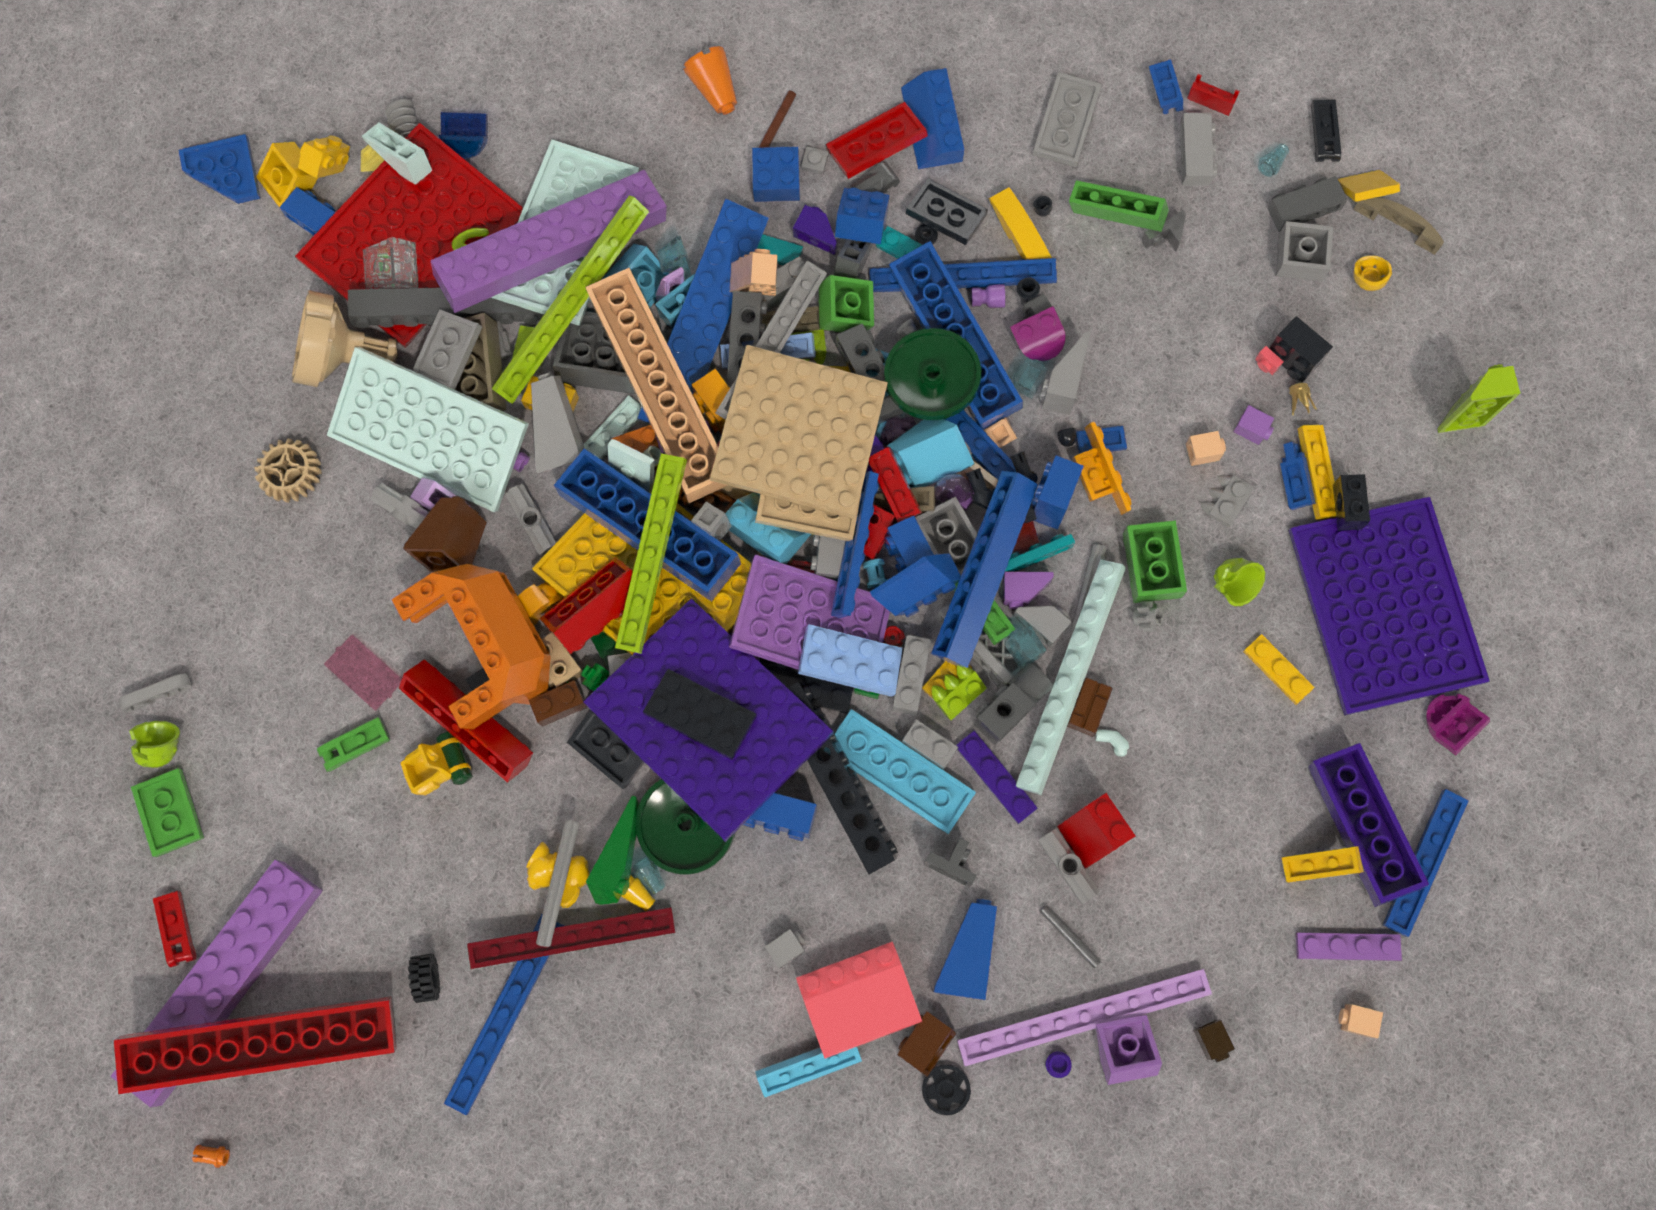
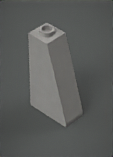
M552 373L538 376L539 381L531 383L535 469L537 474L572 463L584 449L561 376H552Z

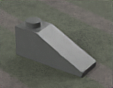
M847 239L837 257L834 276L859 279L873 243Z

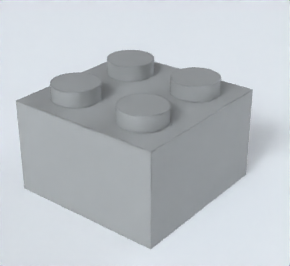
M1286 221L1279 233L1276 276L1323 282L1331 266L1333 227Z

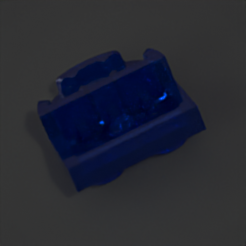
M441 112V135H438L439 139L463 159L476 157L487 144L488 114Z

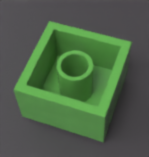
M830 275L822 281L819 286L820 330L844 332L862 323L866 330L874 327L873 281Z

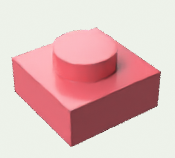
M1267 346L1259 352L1255 359L1258 367L1263 372H1269L1271 375L1278 371L1284 362Z

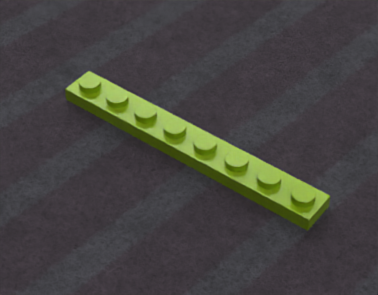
M662 453L660 455L615 648L642 654L687 463L685 458Z

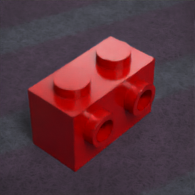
M873 503L874 512L868 526L869 537L865 542L863 552L871 559H876L886 541L887 528L894 525L896 517L893 512Z

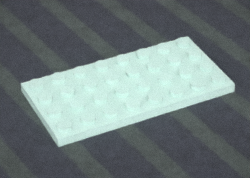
M551 140L518 223L639 172V167ZM585 257L491 298L545 314ZM589 297L570 323L580 326L590 301Z
M355 347L327 436L420 479L426 478L436 481L451 493L492 512H496L499 510L529 423L368 350Z

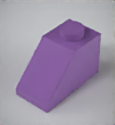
M1004 572L1002 577L1003 605L1009 606V609L1012 610L1027 606L1051 583L1054 577L1053 572Z

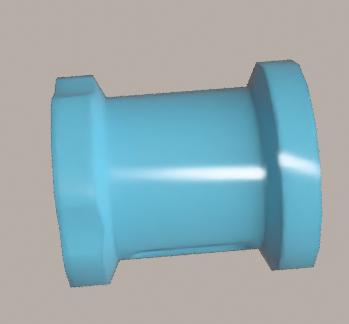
M874 559L863 563V568L866 569L868 575V588H876L888 580L885 578L883 570V559Z

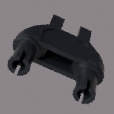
M1025 452L1010 456L1015 471L1037 484V473L1031 472ZM978 468L966 473V476L974 493L971 497L973 503L987 510L995 488L992 490L990 488L987 489L981 469ZM1030 504L1023 524L1037 519L1032 504Z

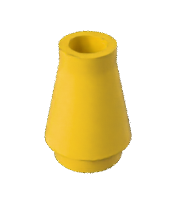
M630 875L628 891L621 897L646 912L656 900L650 895L638 877L635 879Z

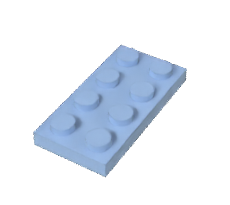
M808 624L805 630L798 674L893 697L896 694L903 648Z

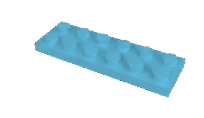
M852 709L835 732L838 740L835 745L839 752L843 750L850 762V764L846 765L848 768L947 834L950 833L976 793ZM825 747L824 751L831 755L830 749Z

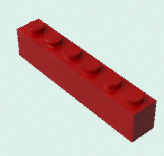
M424 659L403 674L399 689L507 783L528 766L533 752L494 718L491 717L474 729L459 727L449 706L466 694L443 676L436 667Z

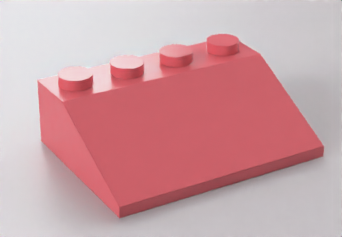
M893 941L796 978L824 1059L922 1022Z

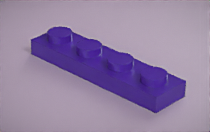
M975 731L956 745L958 752L1017 824L1021 823L1038 809L1024 790L1016 787L1017 782Z

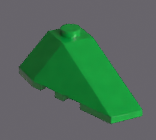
M631 796L586 880L596 904L618 903L620 897L628 891L637 835L635 822L639 803L635 796Z

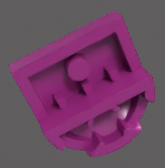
M1054 306L1010 327L1022 353L1034 361L1053 359L1062 351L1065 345L1066 332Z
M1443 694L1436 697L1429 704L1426 722L1428 730L1435 741L1456 756L1490 723V718L1470 704V698L1462 694H1457L1456 696H1445Z

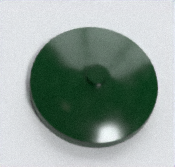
M937 328L918 330L903 337L891 349L884 368V379L888 383L886 389L892 401L902 411L913 417L925 420L949 418L963 411L975 398L980 387L981 364L974 348L958 334Z
M662 779L648 789L637 809L636 834L643 852L655 865L671 873L688 875L713 867L727 854L735 837L734 833L725 842Z

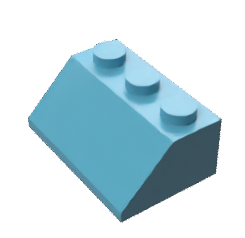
M633 244L602 279L630 268L650 308L657 300L656 292L662 278L670 273L647 246Z
M754 492L737 499L725 513L732 526L729 531L768 559L787 564L811 535L810 533L755 523L760 499L759 493Z

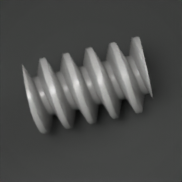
M400 99L387 105L385 112L388 117L389 128L406 138L418 123L415 117V110L413 109V102L407 99Z

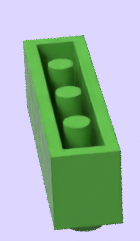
M1077 180L1069 199L1073 213L1162 232L1169 212L1166 199Z

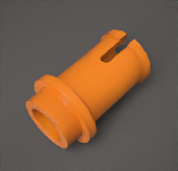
M197 1145L193 1155H198V1157L193 1156L192 1160L195 1163L213 1164L215 1168H220L228 1163L230 1152L224 1146L213 1148Z

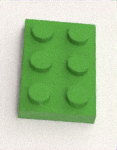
M177 768L131 787L152 857L157 858L204 839L182 769Z

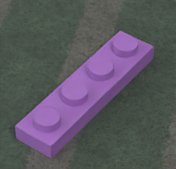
M1296 933L1297 959L1402 961L1400 934Z

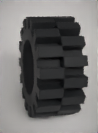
M432 953L410 957L408 979L410 980L409 987L411 988V995L415 1003L434 1001L440 997L438 964H436L437 959Z

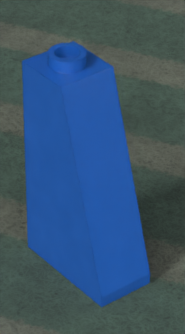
M976 899V903L969 905L934 985V993L986 1000L997 906L991 905L992 901Z

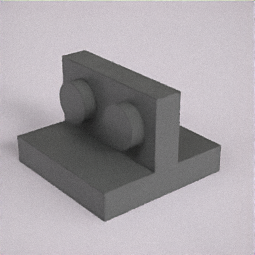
M962 838L957 841L949 860L930 852L924 863L925 866L967 887L973 884L977 876L958 866L965 864L971 850L967 849L969 842Z

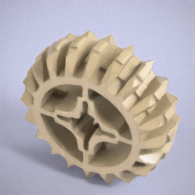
M288 438L285 444L282 440H278L276 447L273 444H269L270 450L268 452L262 450L264 458H257L260 466L254 467L258 473L255 478L260 483L259 488L265 491L268 497L273 496L276 501L283 499L284 502L289 503L291 497L294 501H299V494L307 497L305 492L307 489L315 491L311 484L312 482L320 483L315 475L322 474L318 468L321 462L316 459V452L312 451L308 444L303 445L300 440L294 442ZM294 454L303 457L305 466L296 464ZM271 475L280 477L282 486L274 485Z

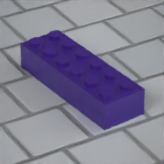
M1355 744L1314 760L1308 768L1346 848L1359 847L1364 871L1359 873V876L1374 907L1428 886L1429 883L1361 744Z

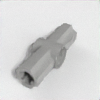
M383 483L376 486L372 492L371 501L389 511L393 517L402 521L407 526L411 525L417 529L429 513L413 499L406 495L402 496Z
M523 484L516 485L509 489L505 496L539 556H543L557 542ZM529 516H537V521L534 524H526Z
M1057 828L1038 840L1055 865L1058 874L1064 878L1081 904H1084L1100 893L1082 866L1080 858L1072 852ZM1064 860H1071L1075 864L1073 873H1068L1063 869Z

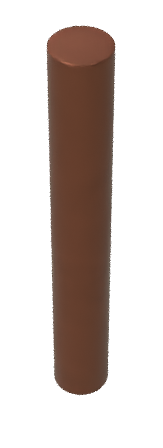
M789 90L759 148L769 147L796 97L795 92Z

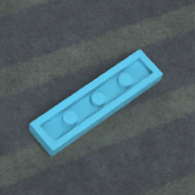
M819 1047L755 1071L765 1098L859 1063L862 1060L857 1047L824 1059L822 1050Z

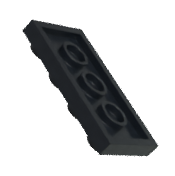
M760 658L759 662L787 688L797 682L802 683L803 686L808 685L814 696L811 701L815 707L819 706L820 708L848 714L854 687L798 674V669Z
M667 669L643 710L644 715L731 760L734 759L757 718L756 713L670 669Z

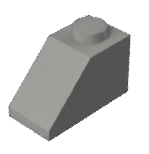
M1054 606L1018 607L1014 613L1015 618L1049 648L1072 623L1069 620L1070 616L1063 609H1056Z

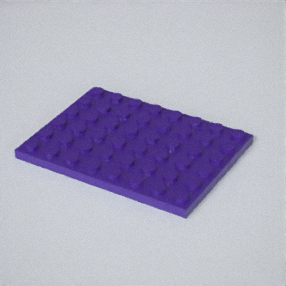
M1430 497L1369 510L1370 522L1362 530H1337L1336 518L1296 526L1288 530L1344 716L1490 682Z
M690 599L644 643L642 654L634 653L584 701V704L726 842L833 734V730L751 654L729 648L732 636L695 601ZM667 669L757 714L756 720L733 760L644 715L643 710Z

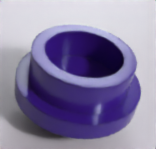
M1056 1051L1047 1057L1045 1067L1052 1077L1063 1078L1070 1073L1072 1063L1067 1054Z

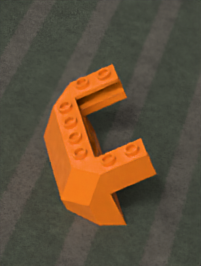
M463 564L433 572L391 599L402 620L406 621L410 618L412 623H418L448 603L490 679L449 706L460 728L474 729L511 704L530 705L528 700L548 692L551 656L505 573L471 564Z

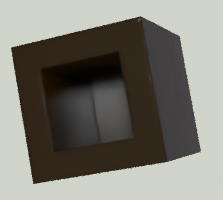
M1214 1020L1193 1030L1207 1060L1215 1059L1216 1063L1230 1057L1229 1052L1235 1050L1222 1020Z

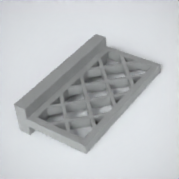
M995 596V602L1010 623L1018 630V638L1007 637L1000 641L1001 653H994L988 649V640H991L984 632V635H981L978 639L972 660L1000 689L1003 685L1007 686V683L1027 663L1032 664L1046 650ZM950 604L942 608L935 618L941 626ZM1005 642L1018 643V654H1005ZM1022 644H1031L1037 652L1033 656L1022 655ZM1004 658L1017 660V669L1012 674L1004 666Z

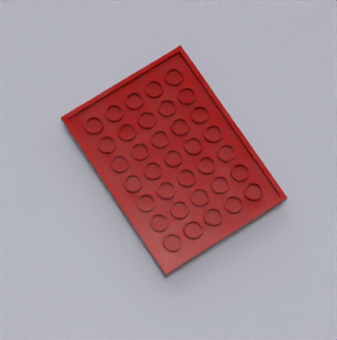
M419 123L405 139L424 150L432 171L417 184H414L401 176L384 160L295 255V258L347 301L348 290L381 289L380 281H384V289H387V285L389 286L388 289L440 288L433 276L430 260L454 251L452 248L453 239L468 229L486 228L489 231V236L517 224L523 207ZM484 237L470 238L464 244L468 245ZM398 251L399 256L394 257L390 254V252ZM377 252H387L391 258L400 259V273L393 274L390 279H379V276H384L390 271V263L384 258H377ZM379 260L385 261L388 265L387 271L383 274L378 273L377 261ZM396 275H400V278L393 279ZM418 324L414 327L405 325H394L392 327L377 326L406 348L427 324Z

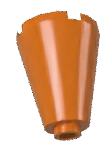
M715 46L709 48L710 53L704 55L701 51L685 62V68L683 69L715 111L726 115L735 110L734 106L737 104L726 53L723 47Z

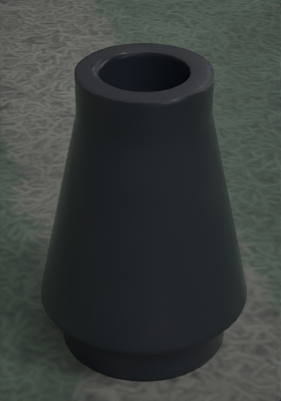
M1023 278L1017 284L1016 290L1023 306L1035 299L1040 292V285L1034 278Z

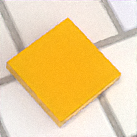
M1381 170L1338 179L1344 193L1355 202L1400 192V183Z

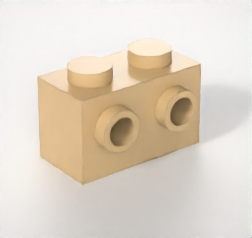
M550 633L544 637L542 641L551 656L549 686L552 689L558 688L580 678L582 670L554 635Z

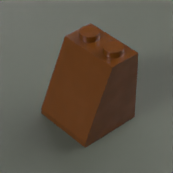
M458 496L440 498L404 544L403 549L431 572L463 564L472 565L487 522L479 515L478 511L472 509L466 503L465 499Z

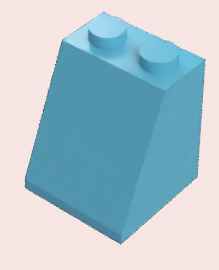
M924 419L887 446L891 448L911 488L927 487L975 464L957 425L944 419Z

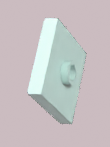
M612 439L608 444V465L651 494L654 485V459Z

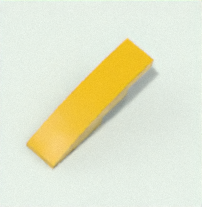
M1010 187L988 198L1009 239H1012L1022 259L1052 258L1033 222Z

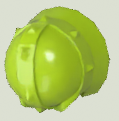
M1244 558L1227 559L1215 570L1213 577L1216 585L1214 587L1226 597L1231 605L1243 606L1251 602L1261 591L1265 582V570L1259 563L1248 561Z
M151 721L136 725L129 730L131 739H136L137 741L136 744L131 746V754L135 759L134 762L138 763V765L158 768L168 764L175 756L180 735L179 728L175 724L166 721Z

